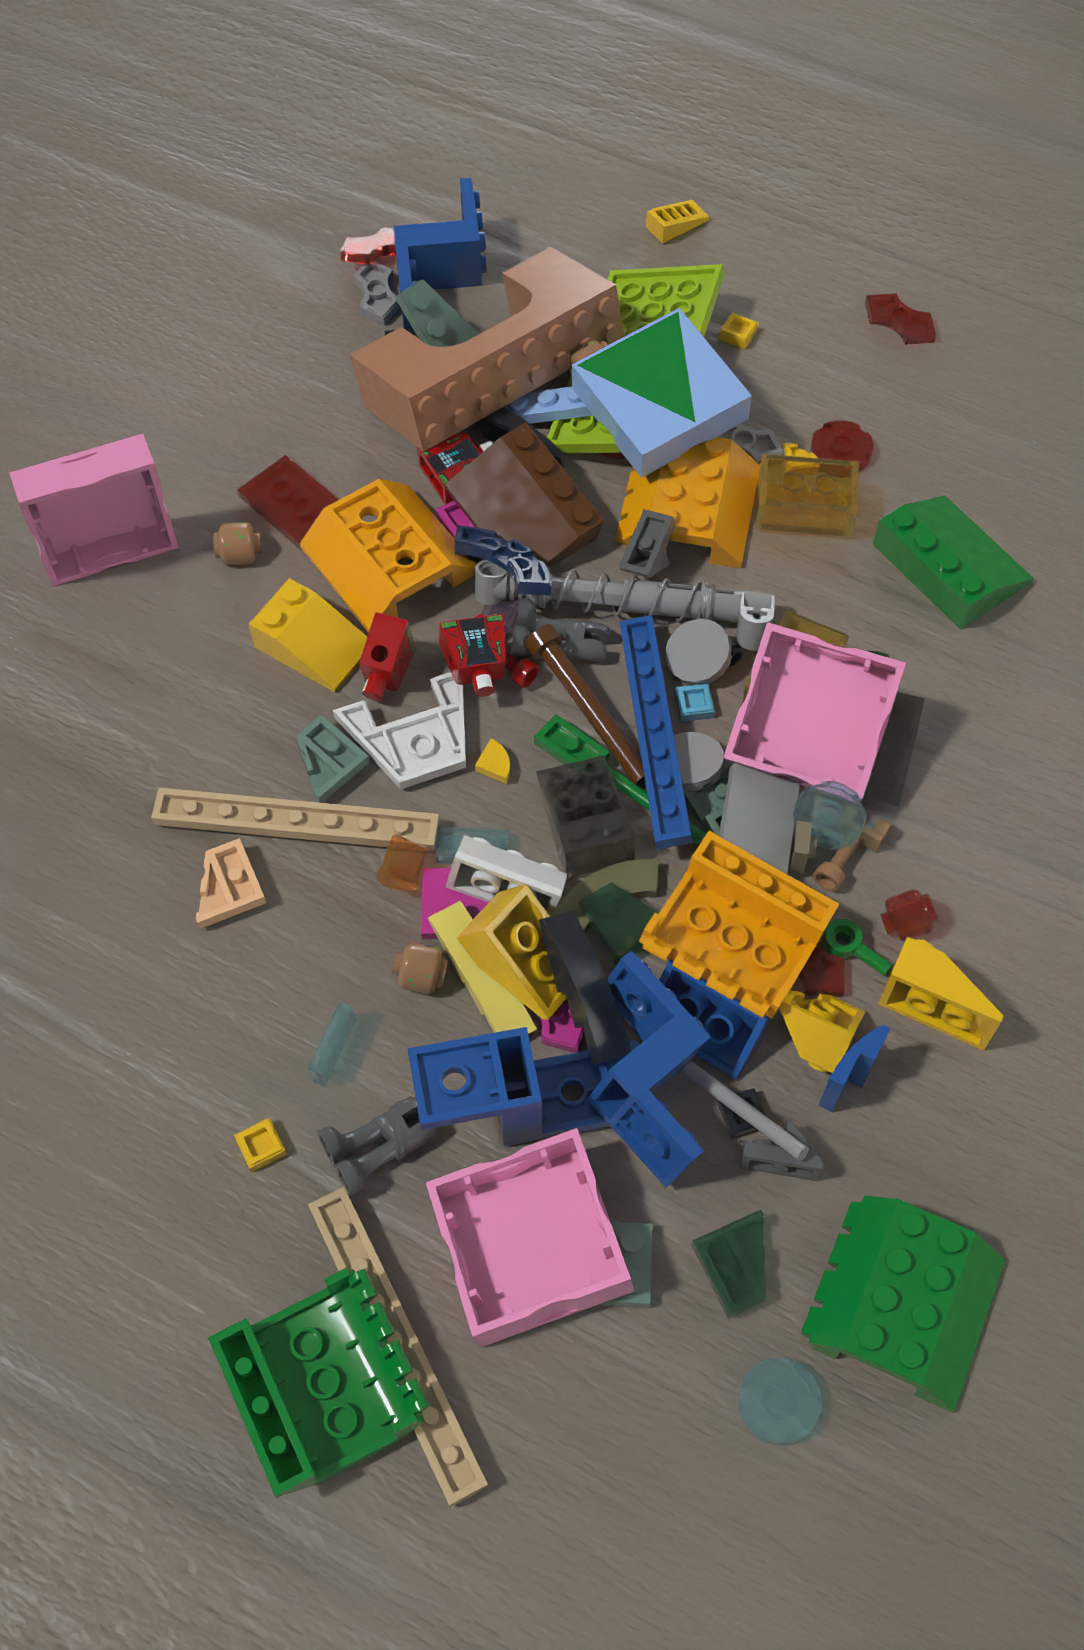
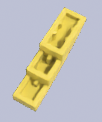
M461 900L428 917L427 919L461 983H465L481 1015H485L493 1032L527 1027L528 1034L537 1030L524 1004L482 971L457 939L458 935L473 920Z

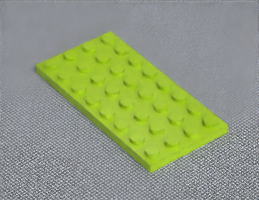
M723 264L610 270L607 280L616 284L624 337L678 308L682 310L704 337L725 276ZM572 375L566 387H572ZM593 415L554 420L547 436L562 453L621 452L616 446V442L609 430L596 420Z

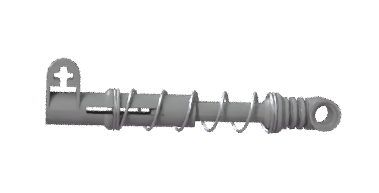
M483 560L477 563L475 567V598L478 602L485 605L502 604L510 596V601H515L516 597H518V601L521 600V597L528 598L534 602L535 607L543 609L549 601L553 610L557 609L560 601L581 603L584 613L588 612L592 604L612 606L615 616H618L622 611L642 613L644 616H647V614L673 616L677 622H680L683 618L737 623V643L741 647L752 651H758L767 622L773 624L775 593L716 588L713 583H704V581L702 583L697 581L694 585L671 583L669 578H665L662 582L643 581L637 575H634L631 579H625L624 583H615L610 581L606 572H603L597 581L580 579L575 569H572L566 578L553 577L550 573L551 596L517 594V587L513 578L497 564ZM572 572L575 573L577 579L569 578ZM603 575L606 576L607 582L601 581ZM584 603H588V606H587L586 609H585ZM615 606H620L616 613Z

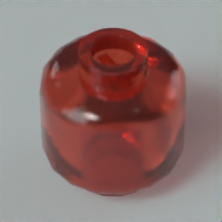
M910 889L887 898L885 901L886 912L880 914L887 935L895 933L901 942H905L907 937L916 939L931 933L934 926L933 922L938 921L935 908L928 893L922 895L917 889Z

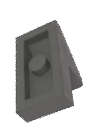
M643 509L619 569L651 578L667 567L669 560L664 551L676 525L674 517Z
M787 1119L784 1130L809 1148L808 1154L801 1161L797 1160L783 1148L775 1146V1143L770 1140L754 1139L752 1142L745 1141L740 1158L739 1168L812 1181H817L823 1170L822 1159L790 1119Z

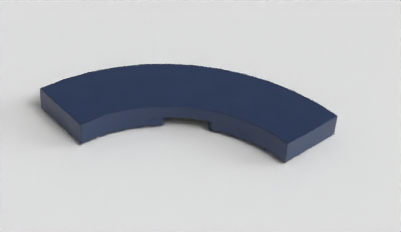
M457 526L455 554L480 557L497 564L513 578L517 587V594L551 596L549 570L543 561H539L533 555V550L515 539L507 541L499 538L495 531L470 526Z

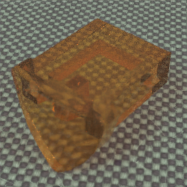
M396 834L392 835L383 863L376 875L378 881L383 886L391 889L416 890L420 883L417 879L429 847Z

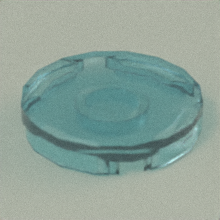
M822 781L821 784H811L803 790L795 802L793 817L795 825L797 821L812 822L811 836L817 837L816 846L827 849H840L853 844L862 834L867 814L866 809L860 803L861 798L851 788L834 781Z
M768 1358L755 1364L744 1376L738 1393V1412L745 1427L758 1440L768 1444L790 1446L805 1439L818 1424L822 1411L821 1390L814 1376L801 1364L787 1358Z

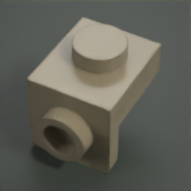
M797 821L791 844L789 873L803 874L808 858L814 859L817 837L811 836L812 822Z

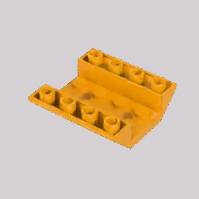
M377 479L323 508L300 542V548L368 632L375 612L398 618L396 603L442 577H445L454 588L475 576V567L477 565L469 555L455 554V539L409 485L384 479ZM367 515L378 517L375 521L365 522L361 520L363 517ZM402 558L414 560V562L409 565H400L397 563Z

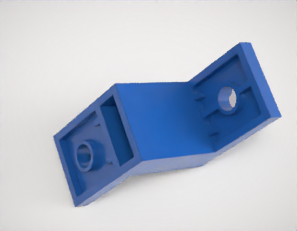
M460 178L462 220L394 226L400 293L422 279L433 290L482 286L481 273H487L486 256L485 254L481 255V252L486 250L485 232H479L483 229L482 211H476V209L480 208L479 190H473L472 178ZM402 311L404 329L412 328Z
M630 951L621 958L607 980L621 1018L643 1042L607 1072L587 1100L664 1187L667 1188L704 1150L697 1144L695 1136L689 1130L683 1128L670 1114L667 1105L653 1094L680 1072L711 1036L705 1031L702 1023L697 1018L691 1016L679 1003L676 995L655 977L648 964Z
M527 1027L407 1048L421 1130L498 1116L503 1146L550 1138L576 1128L579 1132L610 1126L587 1100L608 1072L606 1062L592 1064L589 1050L533 1060ZM451 1073H459L465 1077L466 1083L458 1090H449L443 1085V1080ZM568 1085H576L582 1089L583 1096L577 1101H568L562 1096L561 1092Z

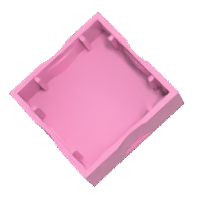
M144 434L9 472L18 502L30 532L35 537L41 559L53 587L99 573L115 565L139 561L179 548L172 522L163 500V491Z
M767 622L752 667L749 691L745 701L738 710L723 757L724 760L730 764L738 763L798 783L807 788L862 804L906 663L857 648L834 646L816 636Z
M577 1128L525 1146L506 1158L493 1162L478 1163L426 1182L441 1235L447 1243L453 1259L455 1281L472 1337L479 1347L635 1291Z

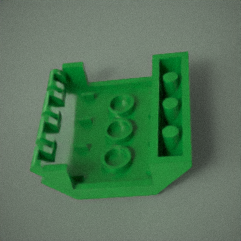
M864 1195L862 1202L851 1201L842 1228L850 1232V1234H838L828 1260V1264L836 1268V1271L825 1269L814 1297V1301L821 1304L822 1308L810 1307L801 1334L809 1338V1343L813 1346V1350L833 1359H836L839 1353L845 1354L915 1386L914 1396L954 1413L1005 1259L974 1231L900 1199Z
M344 1268L324 1279L327 1288L253 1325L245 1318L208 1337L275 1498L324 1482L399 1442L425 1421L422 1412L430 1407L418 1379L415 1378L408 1382L405 1377L413 1372V1369L400 1341L395 1340L391 1343L387 1341L395 1331L382 1303L370 1304V1301L377 1296V1292L366 1269L355 1272L354 1269L347 1270V1268Z

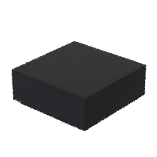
M755 1088L737 1093L738 1096L766 1116ZM718 1100L717 1105L731 1139L758 1131L754 1126Z

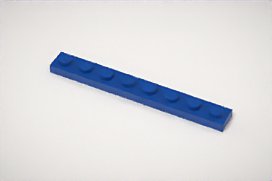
M648 615L619 621L656 847L658 850L690 844L693 841L653 616Z

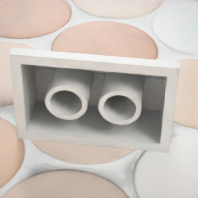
M464 835L455 855L446 888L490 902L500 891L527 884L548 915L552 916L561 898L567 873L559 871L552 864L537 863L529 860L520 852L514 850L505 851L492 846L483 838H470Z

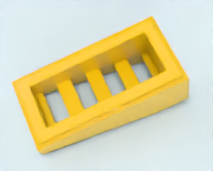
M693 200L653 208L646 213V228L662 244L709 221V216Z

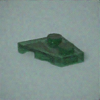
M613 882L578 902L615 965L630 951L637 954L643 950L644 944L639 942L644 928L654 913L659 914Z
M761 1209L692 1240L691 1243L727 1318H731L763 1303L766 1299V1279L764 1277L765 1246H763L764 1214Z

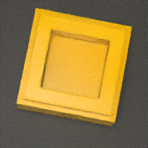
M731 312L719 331L718 339L745 350L757 332L759 322Z
M270 1118L234 1135L251 1173L287 1155Z

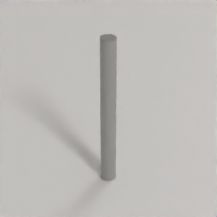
M690 1061L685 1065L683 1069L684 1075L797 1160L801 1161L806 1157L809 1151L807 1146L694 1062Z

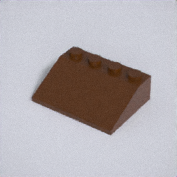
M527 422L500 437L444 486L476 528L497 532V537L507 541L515 539L533 550V555L539 561H543L549 569L597 539L604 523V519Z

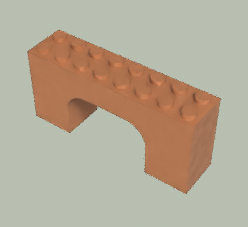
M549 247L502 273L511 317L468 341L449 347L430 346L400 327L350 354L364 406L424 452L572 369L571 356L589 341H605L610 345L623 338L624 332L616 284L556 249Z

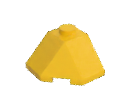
M790 990L779 1009L800 1058L808 1061V1064L817 1071L833 1073L838 1063L847 1053L866 1011L832 995L819 994L817 999L810 1000L804 999L805 994L803 992Z

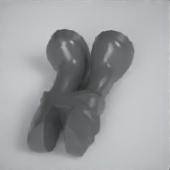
M521 597L511 656L523 657L531 654L525 646L528 636L538 628L546 624H552L559 635L564 638L559 646L569 659L585 661L605 660L607 647L604 643L608 641L611 629L609 627L589 620H557L542 617L537 614L532 600Z
M409 1096L407 1099L397 1101L387 1112L372 1118L371 1122L352 1132L341 1134L332 1126L324 1127L317 1131L330 1163L333 1167H336L340 1181L351 1196L360 1192L364 1188L365 1179L394 1158L400 1161L406 1154L423 1146L440 1133V1127L421 1130L420 1122L408 1128L406 1123L419 1117L416 1097ZM381 1137L387 1141L356 1159H348Z

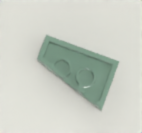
M423 279L395 296L418 338L430 346H454L479 335Z

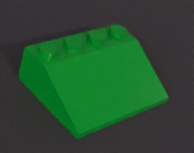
M945 495L904 504L878 522L873 545L960 630L1034 580L1021 565Z

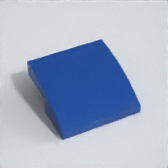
M884 1024L862 1037L850 1048L830 1076L818 1106L833 1112L848 1081L861 1088L863 1087L890 1031V1027Z

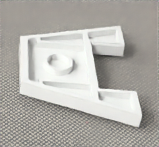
M451 672L430 679L431 688L439 707L376 727L368 705L364 700L333 710L334 718L400 790L466 768L463 685L455 683Z

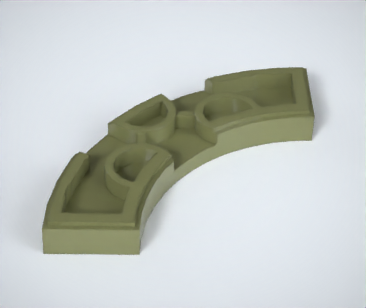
M659 859L625 861L592 873L564 896L552 916L574 911L586 933L590 925L595 921V917L608 906L639 897H656Z

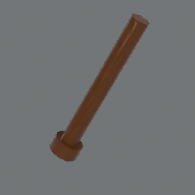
M546 624L535 630L525 641L527 649L535 659L543 658L631 781L636 785L644 783L645 776L641 757L559 645L562 642V637L552 624Z

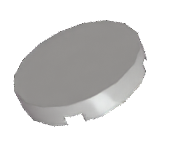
M698 618L687 621L675 629L667 642L665 650L667 666L677 679L687 685L712 683L722 676L730 665L732 658L731 639L723 627L712 620Z
M683 732L674 735L683 790L698 791L704 789V785L710 782L712 784L715 783L724 771V751L720 743L711 736L699 732Z

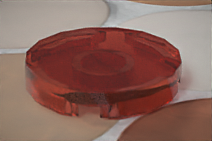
M836 420L823 424V428L813 433L810 452L817 456L820 462L819 467L823 470L837 475H850L863 470L870 463L874 443L871 435L867 431L866 433L862 431L860 425L850 421Z

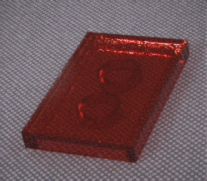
M286 455L237 489L238 496L301 551L300 542L323 508L339 500Z

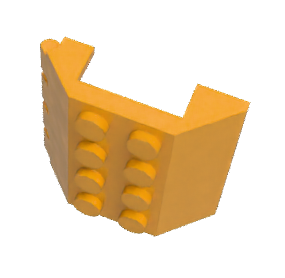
M715 437L712 440L691 447L679 458L642 478L632 466L633 471L630 472L626 489L627 496L624 498L620 515L622 520L619 521L616 532V542L620 544L626 543L628 547L643 509L674 517L676 525L669 541L711 547L710 564L741 569L760 465L732 439Z
M708 831L692 855L686 873L659 914L654 913L644 928L639 942L644 944L643 949L663 961L667 959L672 960V966L698 981L701 978L706 980V986L730 1000L734 998L741 1001L739 1005L761 1018H764L766 1015L772 1019L814 951L839 903L713 832Z

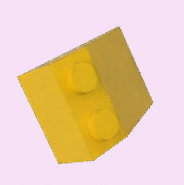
M290 578L249 623L254 648L334 693L360 664V658L367 640V636L321 596Z
M525 884L498 892L458 935L457 939L482 971L543 1020H547L567 996L566 992L557 993L539 924V919L550 916L528 885Z
M906 938L878 1005L984 1051L999 1027L1003 1014L944 952L935 949L931 943L925 940Z

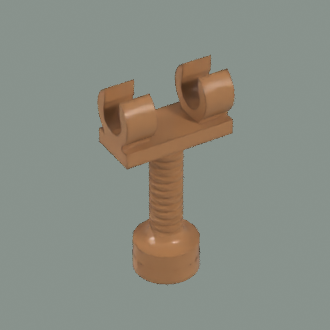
M849 800L838 815L833 828L847 837L831 861L821 862L814 871L812 877L816 884L827 891H837L845 879L842 869L858 845L862 844L877 852L889 834L892 823L880 818L873 830L855 821L861 806Z

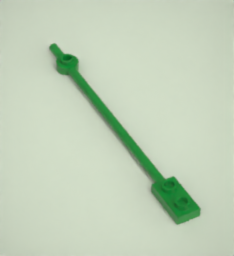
M557 714L534 736V744L587 782L596 773L650 811L647 792L606 764L610 751ZM689 822L692 841L699 846L706 833ZM837 919L829 922L823 933L825 934L823 942L826 950L831 955L838 958H849L854 955L884 977L888 974L893 964L861 943L863 938L862 931L855 922L848 919ZM843 938L848 944L840 945L836 939Z

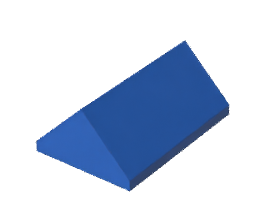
M669 959L659 981L676 995L679 1003L691 1016L697 1018L702 1023L705 1031L711 1036L695 1056L736 1080L763 1039L770 1018L766 1015L764 1018H761L739 1005L741 1002L739 999L734 998L730 1000L706 986V980L701 978L698 981L672 966L673 961Z

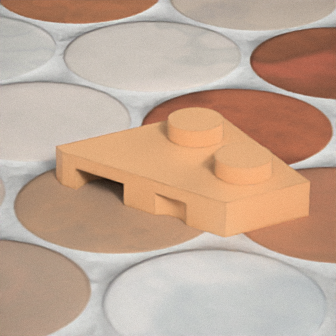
M240 838L205 852L203 866L205 873L201 879L199 912L196 913V920L200 929L266 904L265 897Z

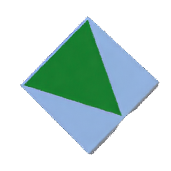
M680 308L572 364V389L595 419L609 430L616 442V446L641 478L679 458L691 447L712 440L749 419L752 395Z

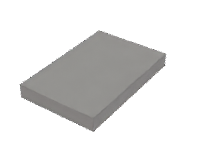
M734 763L729 771L719 836L787 874L800 784Z

